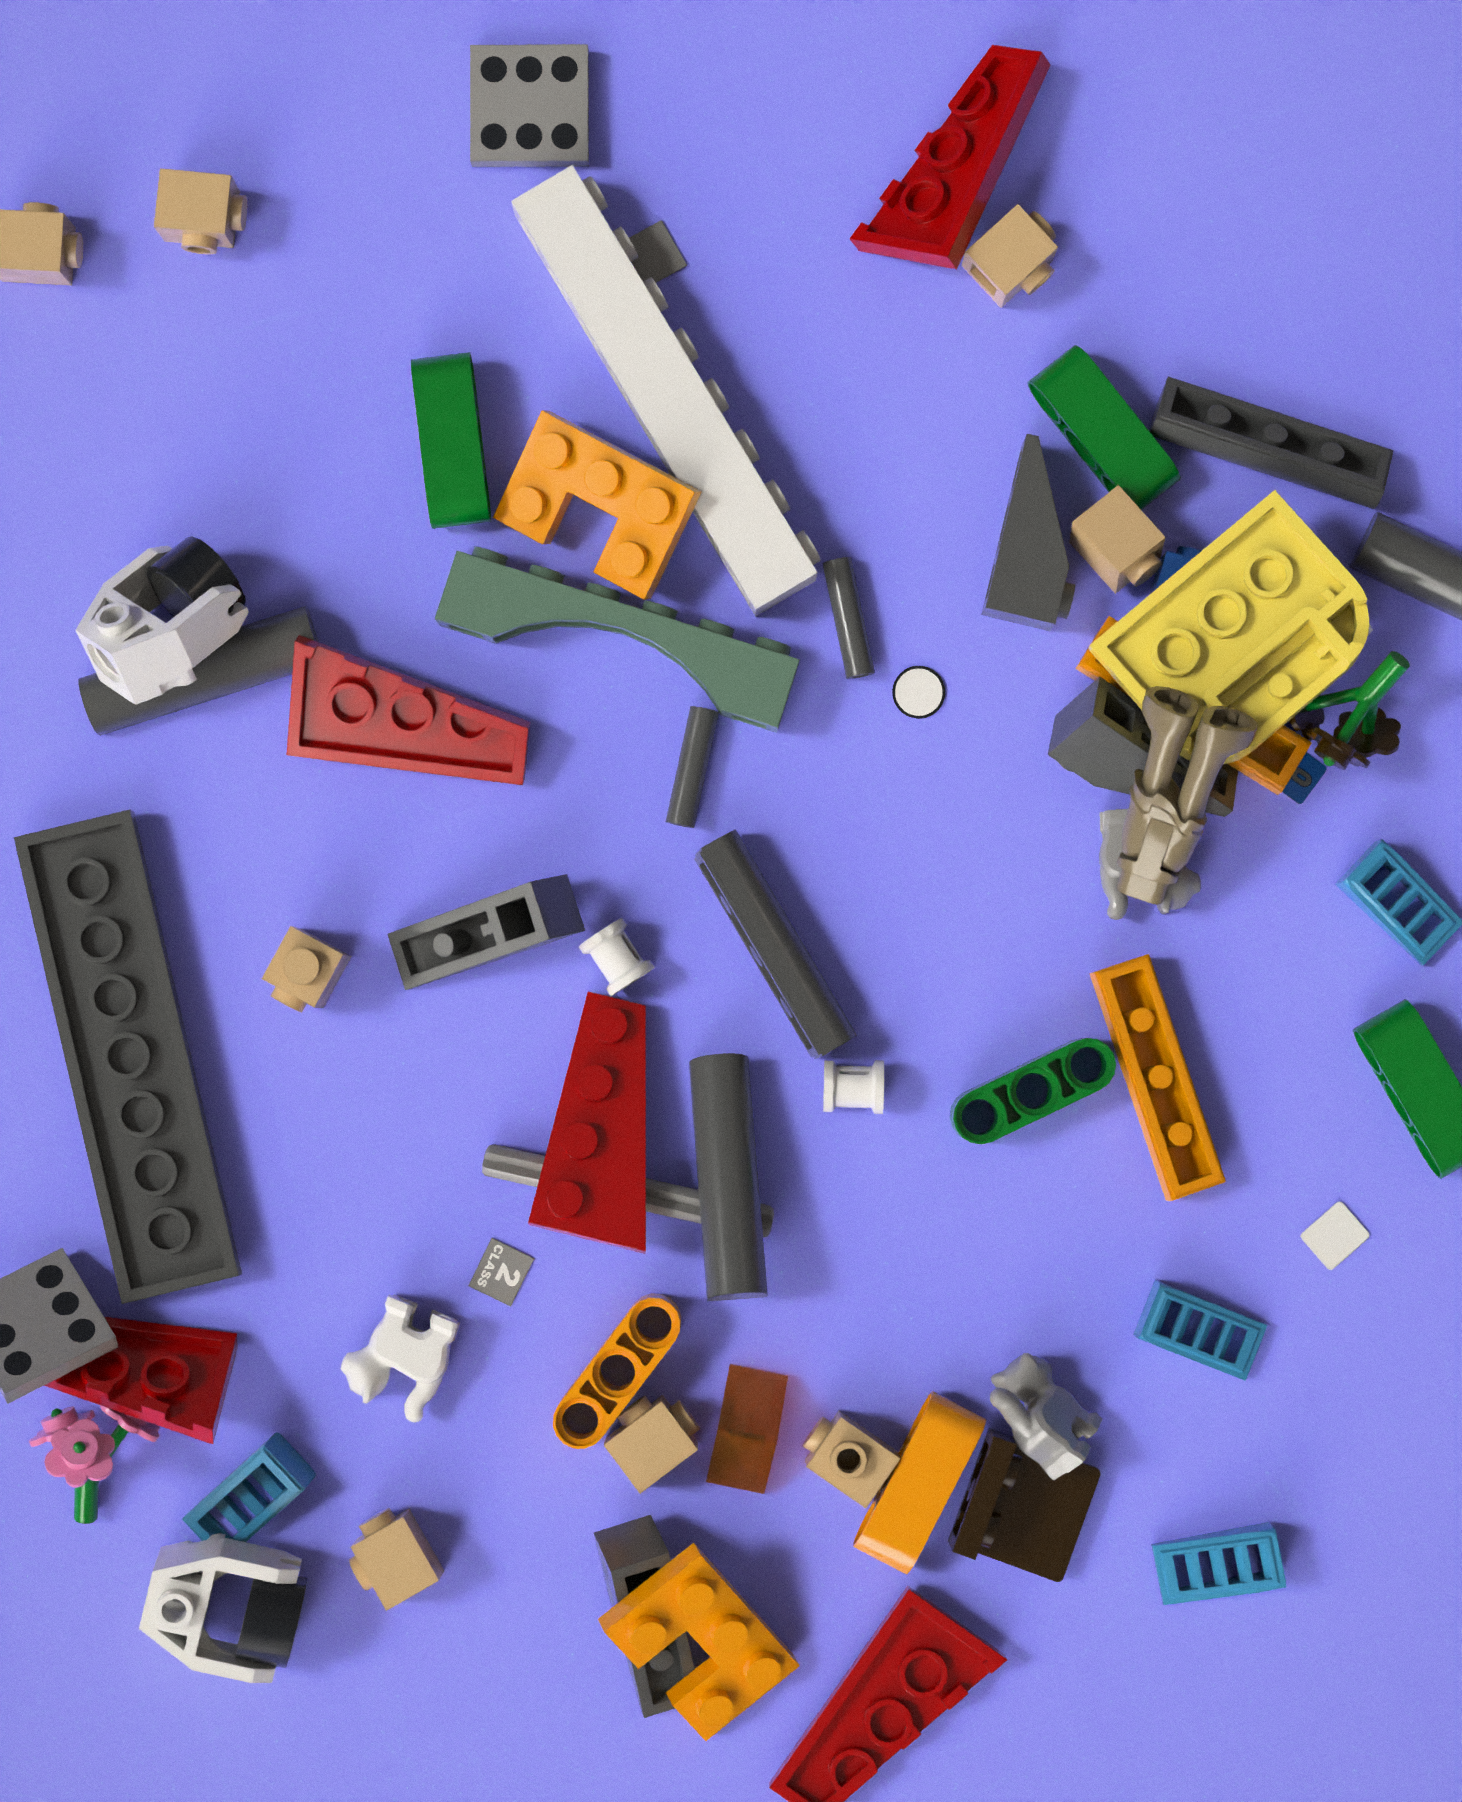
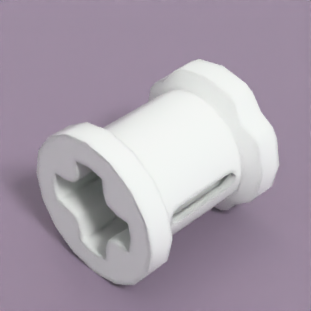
M623 918L611 923L579 946L583 954H590L609 982L606 990L611 997L655 968L650 960L643 961L624 932L627 924Z
M824 1060L823 1112H833L835 1107L871 1108L874 1114H883L884 1060H875L872 1066L836 1065L834 1061Z

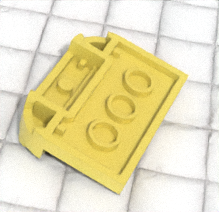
M1274 490L1091 643L1089 651L1141 710L1146 690L1155 686L1177 689L1190 695L1197 701L1199 705L1198 712L1180 753V756L1187 760L1191 759L1196 732L1201 717L1207 708L1211 706H1225L1239 710L1252 717L1258 724L1253 741L1248 748L1229 756L1224 764L1240 760L1254 751L1354 665L1368 636L1369 613L1366 604L1368 599L1357 580Z

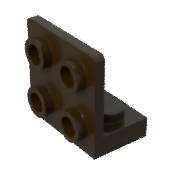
M988 1427L948 1538L952 1552L976 1560L979 1553L1049 1580L1061 1582L1101 1475L1100 1470L1083 1462L1069 1473L1066 1472L1056 1480H1052L1039 1463L1019 1449L1013 1436Z

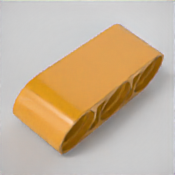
M650 1293L640 1297L631 1306L561 1398L553 1415V1428L556 1436L563 1444L574 1449H585L594 1446L608 1431L674 1344L681 1328V1313L679 1307L671 1298L658 1293ZM651 1306L664 1309L671 1319L669 1332L659 1338H650L644 1335L637 1324V1317L643 1309ZM622 1355L632 1362L635 1375L625 1385H612L603 1377L601 1363L609 1356ZM585 1403L591 1406L598 1417L597 1427L588 1433H577L571 1430L565 1420V1410L571 1405Z
M932 1391L922 1405L898 1451L900 1456L899 1462L883 1483L869 1507L855 1536L852 1547L907 1575L922 1552L984 1430L986 1419Z

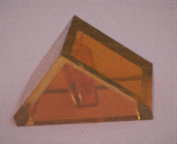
M732 1363L729 1364L706 1482L761 1494L765 1493L778 1440L788 1375Z

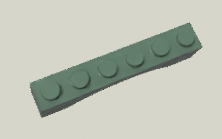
M474 546L472 555L456 551L435 615V620L441 627L495 644L523 633L556 627L593 628L621 634L656 649L682 667L705 691L721 716L774 733L778 732L800 660L789 656L790 646L764 637H757L755 645L732 638L733 628L708 619H701L699 626L696 627L676 620L678 611L659 603L644 601L642 609L619 602L620 592L599 584L588 582L585 591L564 585L562 583L565 575L546 567L531 564L528 573L506 566L507 556L486 548Z

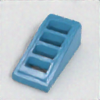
M1383 839L1375 841L1335 883L1342 892L1421 966H1424L1462 925V919ZM1383 865L1390 874L1370 893L1364 885ZM1400 881L1407 890L1387 910L1380 901ZM1417 897L1424 905L1403 927L1396 918ZM1434 913L1441 922L1419 944L1412 935Z
M1155 1280L1133 1335L1157 1347L1246 1381L1268 1325ZM1175 1301L1182 1305L1170 1336L1161 1334L1160 1330L1171 1302ZM1193 1309L1203 1312L1191 1345L1181 1342ZM1218 1318L1225 1322L1211 1354L1202 1349L1214 1319ZM1238 1326L1247 1331L1233 1363L1223 1358L1234 1330Z
M276 1432L190 1510L182 1520L201 1541L207 1540L211 1535L221 1533L226 1534L225 1538L247 1542L301 1494L316 1477V1473L280 1433ZM251 1474L273 1500L267 1503L246 1477ZM232 1491L255 1516L249 1520L227 1494ZM214 1506L238 1531L233 1537L209 1512Z
M1269 1522L1151 1544L1163 1605L1260 1593L1287 1587L1277 1533ZM1258 1544L1262 1572L1252 1573L1247 1545ZM1233 1548L1238 1576L1228 1578L1222 1549ZM1208 1551L1214 1581L1203 1583L1198 1552ZM1184 1554L1190 1585L1179 1587L1173 1556Z

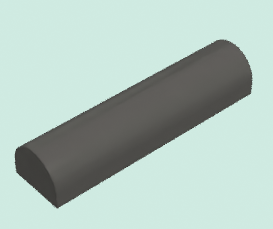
M1169 376L1160 394L1149 428V432L1155 438L1371 509H1375L1384 494L1394 451Z
M1377 511L1373 515L1349 567L1462 621V551Z
M303 606L241 626L238 633L192 668L197 678L195 682L186 686L173 687L163 695L137 705L102 683L96 673L78 679L79 691L88 719L94 731L101 736L292 675L294 644L298 635L317 642L319 640L307 606Z
M735 829L700 848L695 854L694 860L809 1056L811 1058L814 1057V1059L820 1058L856 1037L857 1034L737 830Z
M735 1053L700 1056L689 1061L707 1302L764 1298L768 1296L749 1057Z

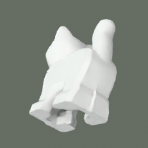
M389 1294L385 1301V1315L374 1329L368 1345L358 1351L348 1352L342 1360L340 1369L346 1375L350 1390L362 1396L364 1404L369 1403L384 1390L389 1380L391 1368H395L415 1380L416 1386L404 1403V1413L407 1420L416 1423L422 1420L424 1406L433 1398L442 1382L443 1375L449 1364L450 1345L456 1338L460 1322H457L458 1319L432 1310L429 1318L430 1329L426 1331L420 1330L412 1326L413 1316L418 1303L396 1294Z

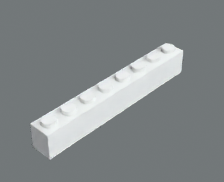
M571 165L513 199L511 204L517 221L667 471L675 478L702 491L693 514L754 616L760 615L814 583L818 572L813 565L821 561L816 548L804 530L797 534H794L783 516V514L790 511V507L776 482L772 479L765 484L763 483L753 466V463L760 460L753 443L743 429L733 433L722 414L730 409L724 395L713 378L703 383L692 362L699 359L698 353L683 328L681 327L674 332L671 330L661 313L669 308L661 290L652 277L644 281L641 280L631 263L638 258V254L624 229L620 226L612 231L601 211L608 208V205L594 179L589 176L581 180L577 171Z

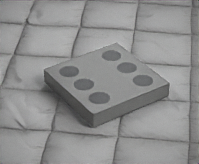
M588 44L470 45V163L472 167L589 166Z
M63 1248L0 1278V1392L7 1404L118 1348L115 1334Z

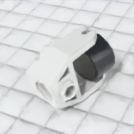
M190 536L174 548L168 545L148 548L104 582L75 631L99 680L137 705L163 695L173 687L186 686L195 682L197 678L192 668L239 632L249 610L245 606L246 598L239 581L225 561L205 542ZM162 604L173 618L165 623L150 612Z
M221 1533L211 1535L207 1540L200 1542L188 1540L160 1547L152 1571L139 1630L192 1671L247 1683H272L276 1667L285 1669L287 1667L298 1626L308 1579L307 1577L298 1576L302 1559L283 1550L225 1538L226 1534ZM227 1573L253 1578L238 1644L212 1639L204 1628L214 1581Z

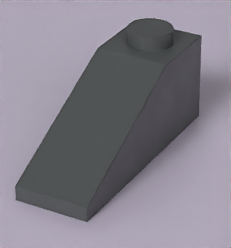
M1026 434L1018 457L981 615L1050 632L1056 624L1057 617L1068 618L1076 585L1066 582L1069 562L1039 436Z
M1099 676L1055 715L1047 755L1056 760L1064 769L1074 772L1095 787L1130 795L1129 788L1134 784L1135 770L1141 769L1144 771L1150 748L1151 731L1142 710L1131 697ZM1179 755L1172 779L1181 790L1190 760ZM1228 764L1222 765L1211 789L1205 813L1226 817L1233 811L1238 770Z
M564 874L530 881L388 933L387 935L404 988L409 990L583 932L585 928L568 875Z
M651 1515L593 1532L611 1607L615 1606L671 1561L669 1551ZM686 1632L640 1669L626 1656L640 1710L644 1718L675 1709L666 1692L694 1670Z

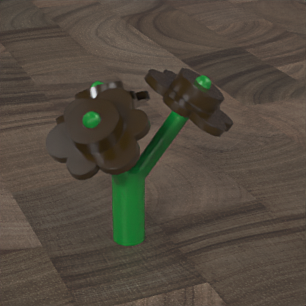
M1391 651L1362 686L1319 695L1288 722L1296 731L1301 730L1302 735L1307 740L1317 741L1318 745L1314 752L1323 759L1326 766H1335L1345 770L1350 763L1357 767L1368 768L1370 761L1367 759L1368 757L1377 753L1390 755L1399 748L1400 739L1397 735L1400 733L1401 724L1396 719L1386 718L1385 712L1378 707V704L1408 670L1410 664L1403 655L1396 651ZM1352 701L1358 702L1353 712L1346 711L1340 714L1339 726L1334 729L1333 736L1320 729L1319 725L1323 724L1325 719L1323 708Z

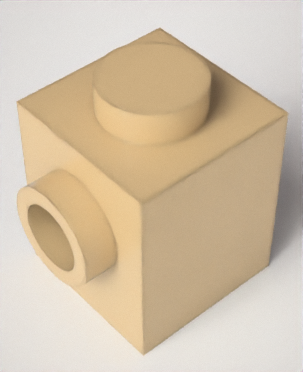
M160 168L154 228L163 241L181 243V249L205 255L216 254L217 247L234 248L236 231H244L246 227L248 204L247 196L240 195V189L232 176Z
M39 202L24 203L23 210L0 209V280L2 282L72 286L73 268H81L84 249L81 232H76V227L64 213H60L57 206Z
M1017 204L965 252L961 266L993 301L1002 308L1022 289L1028 295L1034 293L1055 272L1050 263L1053 262L1058 250V246L1053 242L1056 239V234L1040 214L1032 211L1028 215Z
M1118 485L1072 521L1069 543L1116 594L1130 582L1135 587L1140 586L1156 573L1162 565L1159 559L1161 558L1166 537Z
M290 926L261 979L275 986L270 995L272 998L302 1013L307 1004L314 1008H324L352 956L301 928Z
M644 1395L620 1413L617 1419L622 1426L607 1436L604 1442V1447L641 1494L698 1450L699 1442L694 1437V1434L701 1428L680 1400L671 1406L664 1395H661L652 1403Z
M838 1410L831 1422L822 1416L803 1443V1447L810 1451L805 1458L806 1467L865 1509L900 1460L897 1450L840 1410Z
M387 1508L358 1526L363 1535L358 1537L350 1547L355 1556L349 1559V1563L362 1588L365 1591L373 1588L386 1611L440 1580L444 1569L410 1508L394 1516L390 1508Z

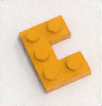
M541 410L493 518L536 542L547 545L551 544L573 495L618 518L593 572L646 600L652 598L702 491L552 411Z
M694 1542L598 1618L604 1633L638 1669L686 1631L710 1656L666 1692L672 1706L705 1741L710 1739L800 1666L789 1648Z

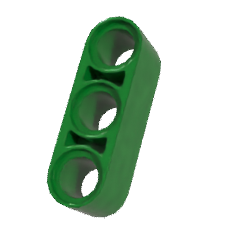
M1072 346L1027 382L1028 388L1037 403L1108 492L1119 485L1133 502L1143 510L1181 480L1177 467L1095 362L1079 346Z
M471 352L411 359L413 392L431 527L436 529L491 522L490 497Z
M1404 999L1353 1028V1034L1364 1057L1424 1160L1433 1173L1442 1179L1462 1168V1086L1420 1014L1408 1000Z
M1078 1038L1062 1044L956 1097L950 1108L949 1119L951 1126L959 1137L970 1143L982 1145L993 1142L1104 1088L1115 1075L1116 1061L1114 1053L1107 1044L1098 1039ZM1085 1047L1094 1050L1101 1061V1068L1097 1077L1088 1082L1076 1079L1070 1066L1075 1052ZM1036 1073L1046 1082L1047 1096L1039 1106L1027 1108L1017 1098V1084L1025 1075ZM982 1099L988 1102L993 1109V1123L985 1132L979 1134L971 1133L963 1125L962 1113L968 1103L973 1100Z

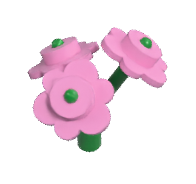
M100 1405L101 1410L118 1422V1426L110 1436L109 1434H100L98 1425L91 1420L96 1416L93 1410L81 1414L76 1412L74 1406L62 1410L56 1408L52 1410L51 1415L40 1421L43 1430L31 1438L29 1444L31 1447H35L47 1441L51 1442L53 1449L45 1457V1468L54 1477H65L67 1484L74 1487V1520L81 1524H90L98 1519L99 1481L106 1479L113 1470L111 1457L128 1432L137 1433L148 1441L156 1442L160 1436L158 1433L160 1427L158 1425Z

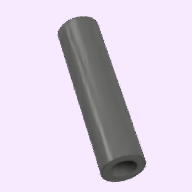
M842 557L826 561L822 564L846 679L875 674L852 558Z
M690 706L666 823L687 828L695 827L719 712L715 710Z

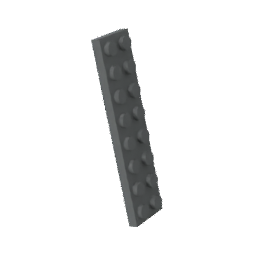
M129 809L13 837L121 1303L133 1302L242 1275L135 812Z

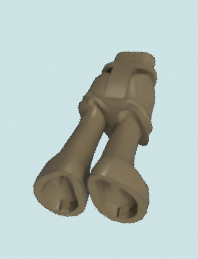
M1160 686L1148 688L1142 702V713L1151 731L1150 748L1144 771L1141 769L1135 770L1134 784L1129 788L1130 803L1122 832L1123 852L1120 853L1116 862L1122 868L1117 890L1127 896L1157 905L1163 902L1168 885L1177 883L1180 874L1179 870L1189 862L1203 834V828L1207 822L1205 809L1219 770L1229 756L1249 747L1258 728L1257 722L1252 717L1239 710L1225 706H1211L1207 708L1201 717L1196 732L1193 752L1180 790L1172 776L1182 747L1196 718L1199 705L1194 698L1184 692Z

